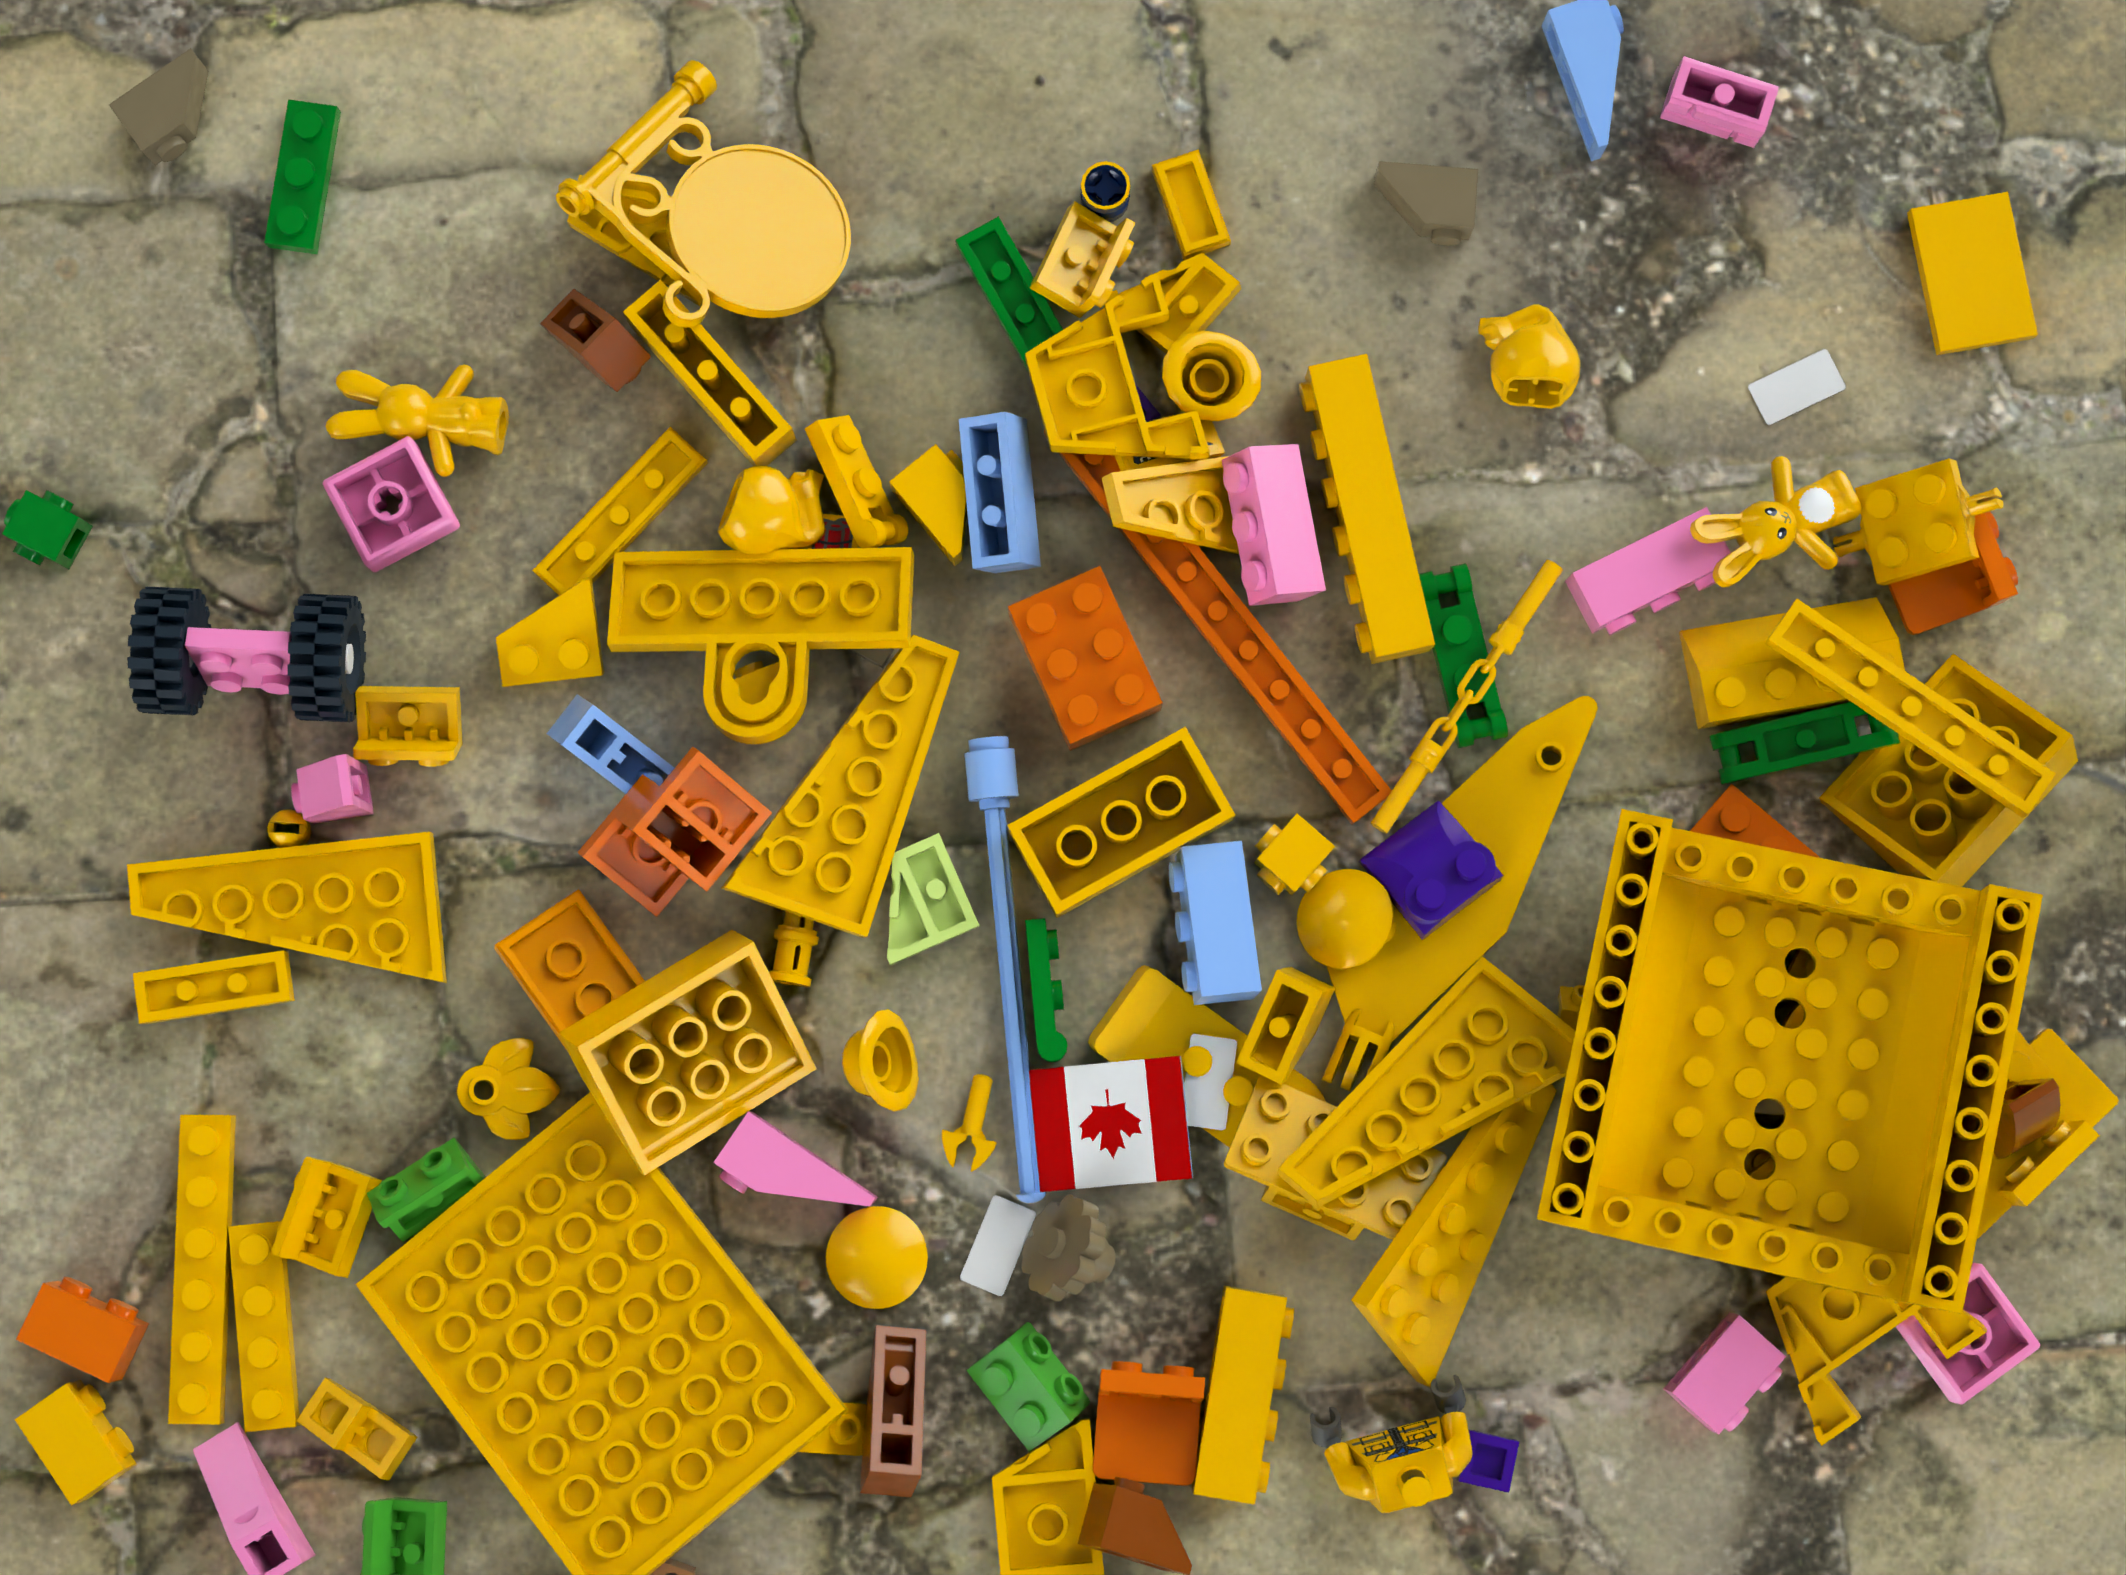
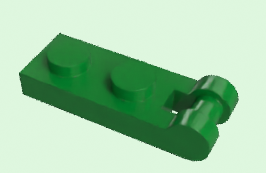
M1045 918L1025 920L1037 1049L1039 1055L1045 1061L1057 1062L1064 1058L1068 1046L1066 1038L1056 1031L1054 1011L1064 1010L1061 979L1051 980L1049 960L1059 959L1057 929L1046 930Z

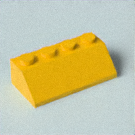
M1877 597L1812 608L1905 671L1899 638ZM1785 613L1681 630L1679 632L1698 729L1826 708L1851 701L1765 644Z

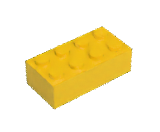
M1185 726L1008 824L1007 828L1056 918H1059L1176 853L1182 846H1188L1233 821L1235 813Z

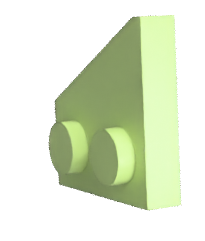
M939 833L894 853L892 859L889 941L887 948V959L890 965H894L980 927Z

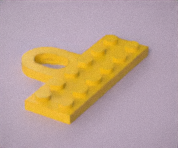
M912 547L776 549L759 554H748L738 550L614 552L607 645L611 652L706 651L703 699L706 710L714 725L722 734L736 742L744 744L768 743L788 733L800 720L805 710L810 650L910 648L914 553ZM759 650L771 652L778 657L780 667L778 675L769 684L767 696L759 703L750 704L744 702L740 698V687L733 679L736 664L743 656L750 652Z

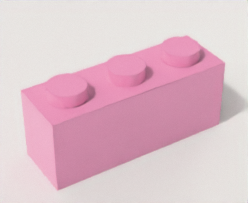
M1299 445L1251 446L1222 459L1224 470L1223 483L1228 492L1233 518L1232 531L1237 540L1242 566L1241 579L1246 588L1249 606L1298 602L1326 591Z
M1707 507L1573 572L1566 579L1565 582L1592 634L1604 628L1607 629L1609 635L1619 632L1637 622L1633 615L1634 613L1648 606H1651L1653 612L1657 613L1680 601L1681 598L1678 592L1695 584L1698 591L1716 584L1713 579L1714 567L1717 562L1731 552L1725 541L1705 544L1695 540L1690 532V526L1694 520L1704 515H1711Z

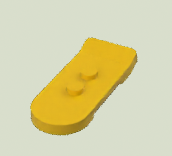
M1142 965L1135 971L1090 1034L1088 1044L1092 1050L1109 1062L1181 1056L1183 1080L1185 1082L1186 1073L1194 1077H1200L1208 1073L1212 1067V1056L1207 1049L1201 1046L1189 1048L1192 1034L1236 1040L1237 1049L1233 1077L1227 1080L1223 1088L1224 1098L1229 1103L1226 1129L1202 1128L1230 1148L1256 1081L1261 1076L1236 1063L1247 1035L1204 1004L1194 1005L1192 995L1185 992V990L1158 970ZM1295 1069L1292 1070L1284 1084L1326 1102L1323 1094L1314 1083Z

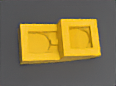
M326 1377L296 1420L330 1447L344 1451L383 1480L391 1479L418 1438L404 1426L358 1395Z

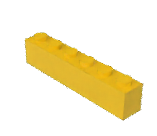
M1363 354L1308 366L1305 376L1306 382L1299 383L1300 397L1305 413L1313 411L1317 430L1310 431L1311 444L1315 459H1324L1328 478L1321 479L1322 491L1327 508L1335 507L1339 526L1332 528L1333 539L1338 556L1346 555L1350 574L1344 575V586L1349 604H1358L1362 623L1355 624L1359 650L1361 653L1369 652L1371 664L1430 652L1435 645L1368 355Z

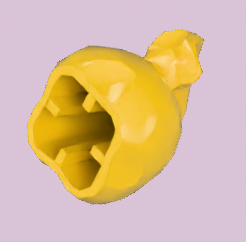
M1534 304L1504 317L1480 318L1478 333L1484 336L1485 344L1494 350L1490 360L1491 380L1497 394L1505 403L1513 406L1552 409L1562 406L1572 396L1580 377V358L1576 347L1549 308Z
M753 466L743 469L738 474L731 489L718 527V534L729 547L748 554L767 553L776 549H803L817 543L826 530L819 499L824 475L807 469L806 472H794L787 479L780 470L768 466Z

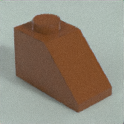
M573 289L540 323L548 333L588 370L616 392L625 384L633 381L639 375L642 366L651 358V355L615 317L576 289Z
M1115 1477L1113 1485L1094 1483L1078 1541L1079 1545L1165 1572L1190 1575L1191 1561L1162 1500L1143 1494L1145 1485L1129 1479Z

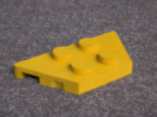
M1090 1418L1079 1420L992 1475L1000 1575H1104L1102 1552L1078 1544L1094 1483H1096L1093 1472Z

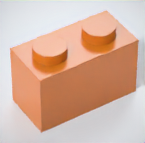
M64 1277L62 1282H44L16 1340L104 1382L111 1383L122 1380L149 1326V1323L136 1317L139 1310L113 1298H110L108 1303L90 1296L93 1290L90 1286L70 1277Z

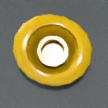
M1205 330L1187 333L1172 343L1163 359L1162 379L1169 397L1186 413L1198 410L1199 417L1202 420L1221 421L1237 417L1252 406L1261 390V369L1254 354L1242 342L1224 333Z
M889 1009L877 1011L868 1020L865 1028L853 1033L845 1044L842 1053L843 1072L848 1083L856 1092L871 1097L879 1106L895 1112L906 1109L916 1095L919 1081L918 1063L913 1042L902 1019Z

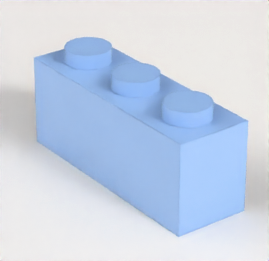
M1008 412L958 419L973 569L990 573H1002L1041 567L1027 419Z
M1242 841L1182 846L1175 856V862L1169 863V882L1171 891L1173 893L1179 892L1181 911L1175 913V929L1178 942H1186L1188 961L1182 962L1181 966L1185 992H1192L1194 1005L1252 1000L1262 991Z

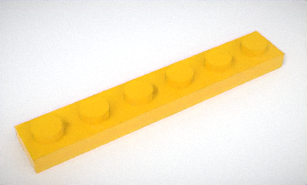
M1798 598L1791 604L1765 642L1766 645L2022 818L2029 815L2056 775V772Z
M180 1115L168 1424L220 1425L224 1423L231 1259L228 1226H232L236 1115Z

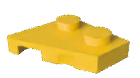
M1204 253L1180 262L1172 270L1156 272L1158 273L1169 310V321L1137 329V331L1167 354L1172 343L1187 333L1206 330L1241 290V284ZM1141 284L1132 287L1128 290H1125L1121 293H1118L1117 290L1112 291L1110 297L1106 302L1110 301L1119 294L1121 296H1124L1125 294L1132 291Z
M586 578L578 582L575 586L496 636L502 687L595 677L604 674L592 578Z

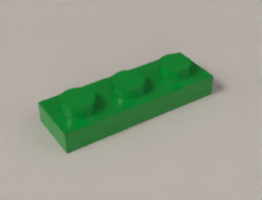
M288 99L264 241L268 248L318 254L341 111L337 106Z
M998 216L959 237L955 242L1027 372H1029L1025 361V353L1063 329L1045 297L1030 289L1034 278Z

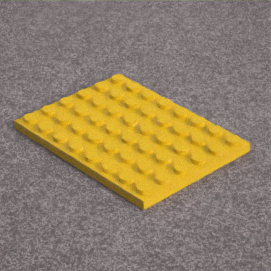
M591 1092L355 1284L572 1575H650L848 1411V1408L663 1171L658 1167L645 1176L639 1171Z

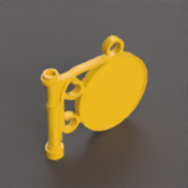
M695 60L688 61L674 75L672 88L607 149V153L578 181L565 178L559 184L556 201L562 210L572 217H578L580 214L586 215L593 208L598 210L618 228L628 242L675 281L665 293L662 308L669 321L677 326L689 328L700 324L707 315L710 301L731 312L756 318L785 317L804 311L818 303L832 290L846 265L851 245V229L844 203L830 181L819 170L790 152L756 144L734 145L712 151L710 146L711 135L708 128L695 118L684 117L688 113L690 106L702 104L717 90V83L712 73L703 64ZM679 133H691L697 137L701 147L695 150H687L671 139ZM667 143L666 153L671 159L679 164L692 165L679 180L672 198L668 196L666 188L660 181L653 177L636 174ZM622 188L646 191L656 198L658 206L655 208L642 209L632 204L627 216L629 219L640 224L655 223L659 219L667 217V240L674 261L629 222L621 204ZM681 288H684L697 300L700 309L693 313L682 312L674 305L673 297L680 293Z

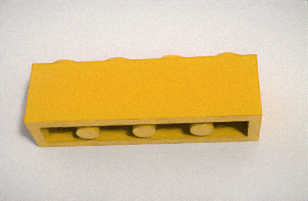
M660 279L623 311L630 327L753 466H768L797 441L792 427L701 324L685 328L669 321L662 308L663 299L668 287ZM676 296L673 297L674 305L679 310L690 313Z
M1223 1286L1197 1451L1196 1477L1191 1488L1194 1495L1255 1505L1257 1492L1266 1493L1270 1462L1262 1461L1265 1440L1274 1442L1278 1421V1411L1270 1410L1273 1389L1282 1390L1286 1370V1359L1278 1358L1281 1338L1290 1339L1294 1319V1308L1286 1307L1287 1297L1284 1295Z

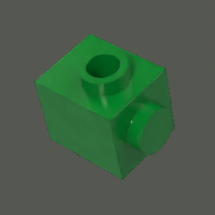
M26 490L22 498L16 499L7 510L4 518L6 527L2 535L16 542L17 544L13 552L40 566L44 558H47L70 569L93 526L70 513L74 504L48 490H46L42 498Z

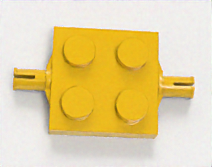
M1951 458L1855 488L1862 508L1860 512L1861 529L1834 537L1833 544L1838 546L1834 547L1839 557L1865 549L1871 558L1876 584L1883 586L1979 558L1974 538L1975 515L2003 508V500L1998 499L2002 498L2000 490L1995 487L1992 490L1970 496L1962 485L1957 461Z

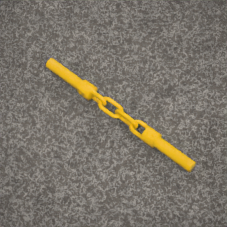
M1551 560L1545 561L1508 618L1497 626V630L1488 640L1493 646L1486 659L1476 660L1470 666L1457 687L1458 701L1447 717L1437 718L1432 723L1410 756L1411 763L1370 824L1376 829L1387 834L1427 773H1433L1457 736V720L1468 705H1474L1483 698L1495 680L1496 662L1502 653L1506 655L1513 653L1517 643L1521 641L1524 628L1562 573L1563 569ZM1481 667L1480 672L1482 674L1489 672V675L1473 697V691L1470 689L1465 691V687L1477 669ZM1440 725H1442V731L1448 732L1450 730L1442 746L1431 740Z

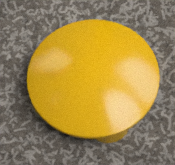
M1340 869L1325 874L1308 893L1304 894L1298 908L1297 931L1304 949L1316 961L1335 970H1346L1366 963L1380 952L1385 943L1390 941L1396 932L1397 924L1393 918V906L1387 890L1375 877L1356 869Z
M883 1206L862 1208L846 1216L832 1232L826 1249L827 1272L836 1290L851 1303L869 1309L889 1308L909 1298L921 1284L928 1262L925 1238L918 1226L902 1212Z

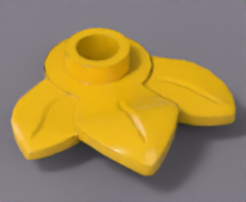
M513 1038L492 1046L487 1052L483 1064L468 1069L460 1077L457 1084V1098L462 1108L472 1115L482 1116L490 1131L503 1139L519 1140L528 1138L530 1122L527 1113L536 1112L548 1106L560 1093L559 1086L548 1074L537 1068L529 1067L534 1048L533 1041L530 1039ZM478 1081H486L491 1085L492 1095L489 1099L481 1100L475 1096L474 1086Z

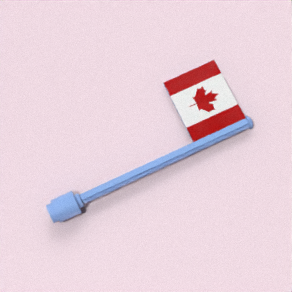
M1007 736L968 740L969 752L964 753L969 802H979L980 811H984L1020 1185V1194H1016V1197L1024 1203H1036L1045 1197L1046 1192L1192 1179L1193 1171L1181 1056L1030 1070L1006 809L1010 808L1009 799L1019 797L1015 749L1009 748Z

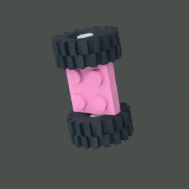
M145 587V589L139 592L140 599L136 598L134 604L136 614L131 615L132 635H128V646L131 648L130 657H127L128 668L131 669L129 686L134 689L132 699L133 703L137 704L136 709L139 712L148 714L196 715L198 708H202L204 703L203 695H206L208 686L222 692H238L244 687L261 688L271 694L291 695V707L295 711L294 716L299 720L353 722L355 720V715H357L355 692L359 686L364 684L365 672L363 669L364 662H366V652H364L366 631H363L365 619L364 613H361L362 605L358 601L357 596L303 594L298 599V606L295 605L293 612L295 621L291 622L290 632L211 628V624H208L210 616L209 606H205L207 599L204 594H201L202 590Z

